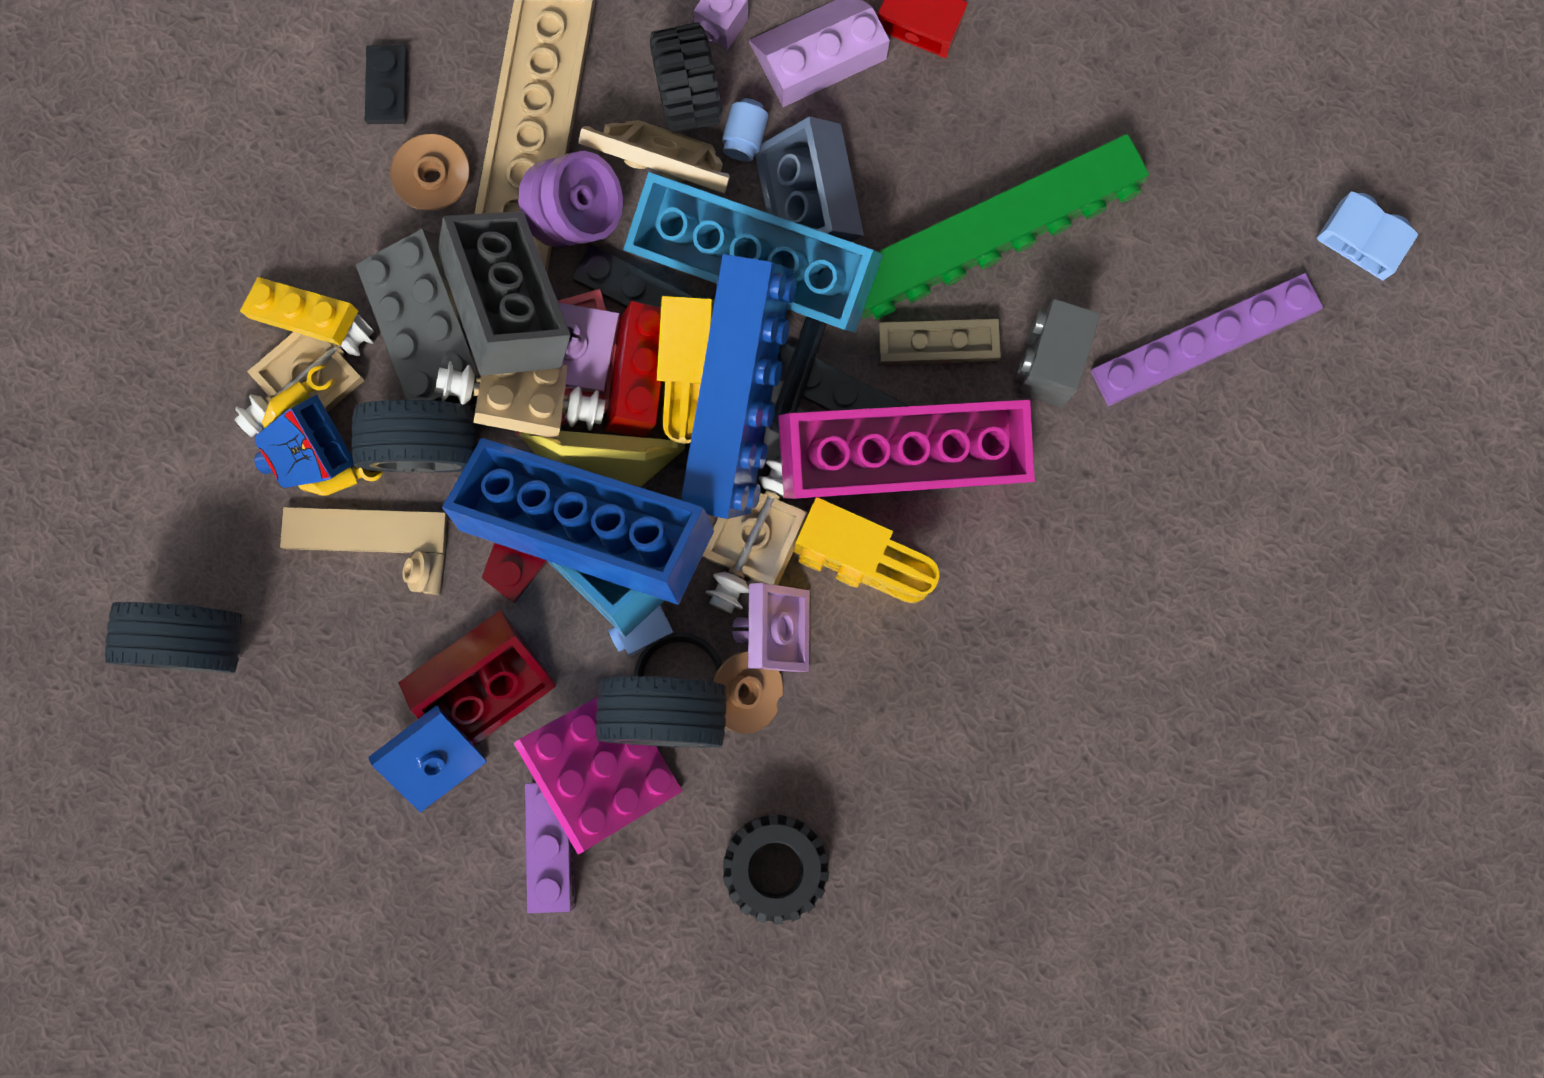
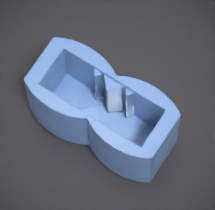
M1351 191L1340 200L1317 236V239L1383 281L1395 273L1417 238L1418 233L1411 227L1410 222L1406 218L1396 214L1390 215L1385 213L1377 205V201L1370 195Z

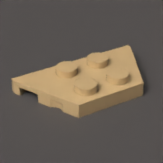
M640 120L605 124L604 132L597 131L589 126L581 128L578 144L625 159L624 162L633 168L646 169L649 167L660 171L663 177L676 182L687 180L722 193L726 192L730 176L728 173L721 172L723 163L715 155L716 151L711 144L679 133H672L670 130Z

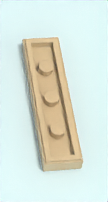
M283 507L280 548L415 553L420 551L445 554L447 514L440 512Z

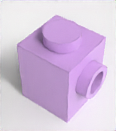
M700 0L694 9L695 23L699 22L704 28L708 42L717 43L727 50L748 20V0Z

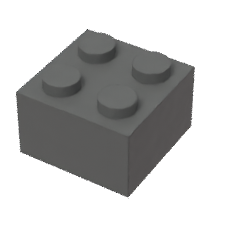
M1057 299L1052 300L1046 311L1040 309L1036 320H1033L1025 341L1026 344L1032 345V347L1027 348L1024 358L1021 357L1014 376V380L1020 382L1017 393L1063 408L1078 391L1101 313Z

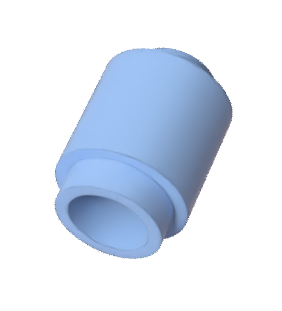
M744 98L740 102H735L731 105L722 137V143L724 144L723 153L728 157L749 162L753 160L754 154L759 152L769 114L763 109V105L760 102Z

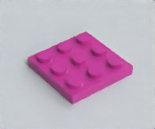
M599 696L527 734L514 743L578 855L682 792L680 785L656 746L618 744L597 740L596 713L598 711L597 699Z

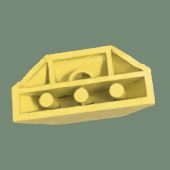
M559 431L558 438L555 439L520 432L521 439L535 455L637 487L644 485L685 449V444L665 439Z

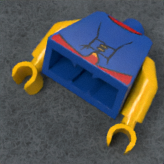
M327 365L311 368L305 382L301 384L297 381L270 400L262 420L264 429L255 436V443L260 452L254 458L256 468L263 474L273 473L282 487L298 486L303 491L327 496L357 484L356 480L360 478L367 481H376L384 472H370L368 469L358 467L351 469L350 466L354 465L353 457L317 394L310 397L309 394L314 390H326L335 385L336 378L329 380L325 385H321L316 379L317 373L326 368Z

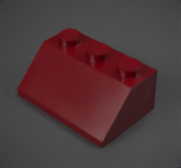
M501 610L398 682L410 711L418 719L437 705L474 745L557 687L523 637Z

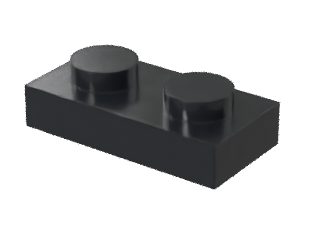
M405 45L366 46L364 120L367 124H406L408 50Z

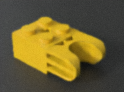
M662 296L657 381L665 382L663 429L666 435L676 443H691L715 302L712 299Z
M816 497L795 543L794 553L800 555L799 562L817 571H821L822 567L825 566L838 572L836 579L855 588H858L859 584L863 583L908 603H917L923 600L935 589L939 581V569L934 560L890 540L893 533L892 530Z

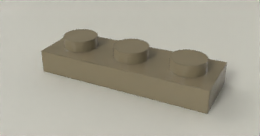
M999 319L881 322L878 325L880 365L998 362L1001 358Z

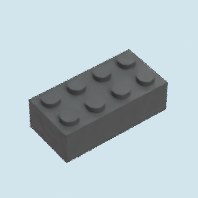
M524 212L443 216L437 251L480 376L561 368L570 333Z
M420 229L355 265L406 399L442 402L443 394L435 392L439 367L448 369L449 361H451L455 371L463 372L467 365H471L475 373L474 383H476V378H481L437 251L440 236L424 229ZM449 395L445 402L460 403L457 396Z

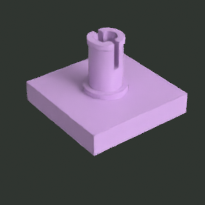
M558 302L570 333L562 363L563 365H568L565 388L575 389L580 387L582 391L595 392L598 390L599 394H605L620 321L619 313Z
M766 583L749 584V618L738 617L733 622V628L749 630L732 631L733 638L737 643L749 642L748 668L809 672L810 590Z

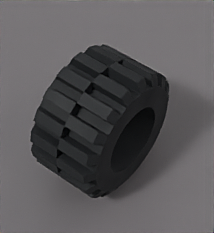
M699 22L652 31L649 44L668 128L672 133L719 124L722 115L720 95L712 54L704 28Z
M767 814L750 820L732 837L724 856L723 880L732 902H736L740 907V911L748 916L750 914L756 918V921L762 923L772 921L774 924H783V921L791 919L793 922L800 919V915L806 911L809 913L815 907L817 900L822 898L825 892L826 881L829 878V862L822 842L810 827L797 818L783 814ZM769 843H782L789 846L796 852L800 860L801 871L797 882L789 890L782 893L764 891L755 883L751 875V861L754 854L762 846Z

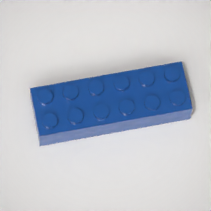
M726 254L722 255L681 496L682 501L704 507L707 515L725 519L749 515L752 508L755 509L759 502L760 485L756 484L758 470L763 468L767 458L768 447L767 444L763 443L766 427L771 426L775 412V405L771 402L773 386L779 384L782 373V363L778 361L780 345H784L788 338L789 321L785 319L788 303H792L794 300L797 286L796 278H792L794 270L774 262Z
M481 438L468 463L465 465L442 506L459 531L679 605L714 533L704 507Z

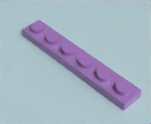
M1306 273L1095 367L1091 370V373L1107 406H1111L1323 309V306Z

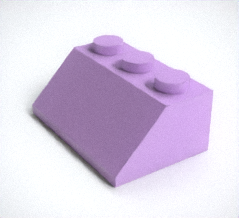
M863 0L832 1L749 40L782 107L886 60L890 42L873 7Z

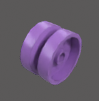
M584 150L536 162L525 172L520 183L518 204L520 212H524L532 235L544 245L562 248L604 239L617 228L622 216L623 194L619 179L611 165L598 154Z

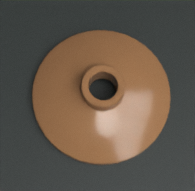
M423 134L411 138L397 150L391 163L390 178L397 195L406 204L423 211H436L452 205L463 195L469 182L470 167L464 151L456 142L438 134ZM429 172H438L440 174L438 180L432 183L426 181V176Z
M748 651L739 652L731 656L720 666L713 682L723 684L726 687L725 728L740 734H750L766 727L777 714V701L783 696V682L780 672L778 670L748 668ZM742 685L744 689L743 694L738 696L739 688Z

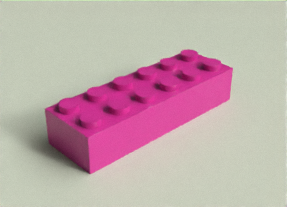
M1030 400L803 412L778 415L784 498H809L1035 482Z

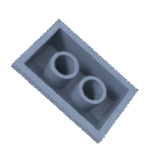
M809 116L761 144L759 152L755 154L766 213L849 242L864 236L841 124Z

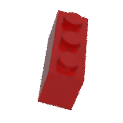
M631 301L620 318L604 431L645 438L656 425L661 381H657L661 321L660 307Z

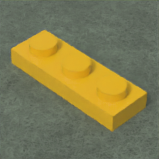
M257 277L240 312L249 319L341 346L358 310L351 303Z

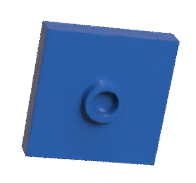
M437 705L368 757L371 765L420 813L487 762L482 752Z

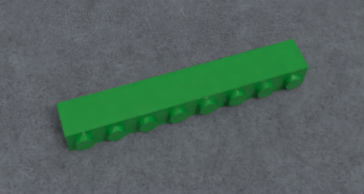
M1125 134L878 251L883 257L865 304L862 318L865 319L872 315L875 320L884 318L896 310L895 304L907 298L910 303L917 302L932 292L931 287L941 282H944L946 286L959 282L967 276L966 270L977 265L981 269L989 268L1002 259V253L1014 248L1016 253L1022 252L1037 242L1036 237L1048 231L1051 236L1058 235L1072 226L1071 220L1084 215L1086 220L1094 218L1107 209V203L1119 199L1120 203H1125L1138 196L1142 192V185L1150 174L1129 135Z

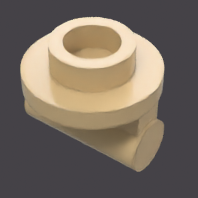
M417 551L411 558H408L403 567V580L407 583L409 590L412 592H424V594L440 595L445 555Z

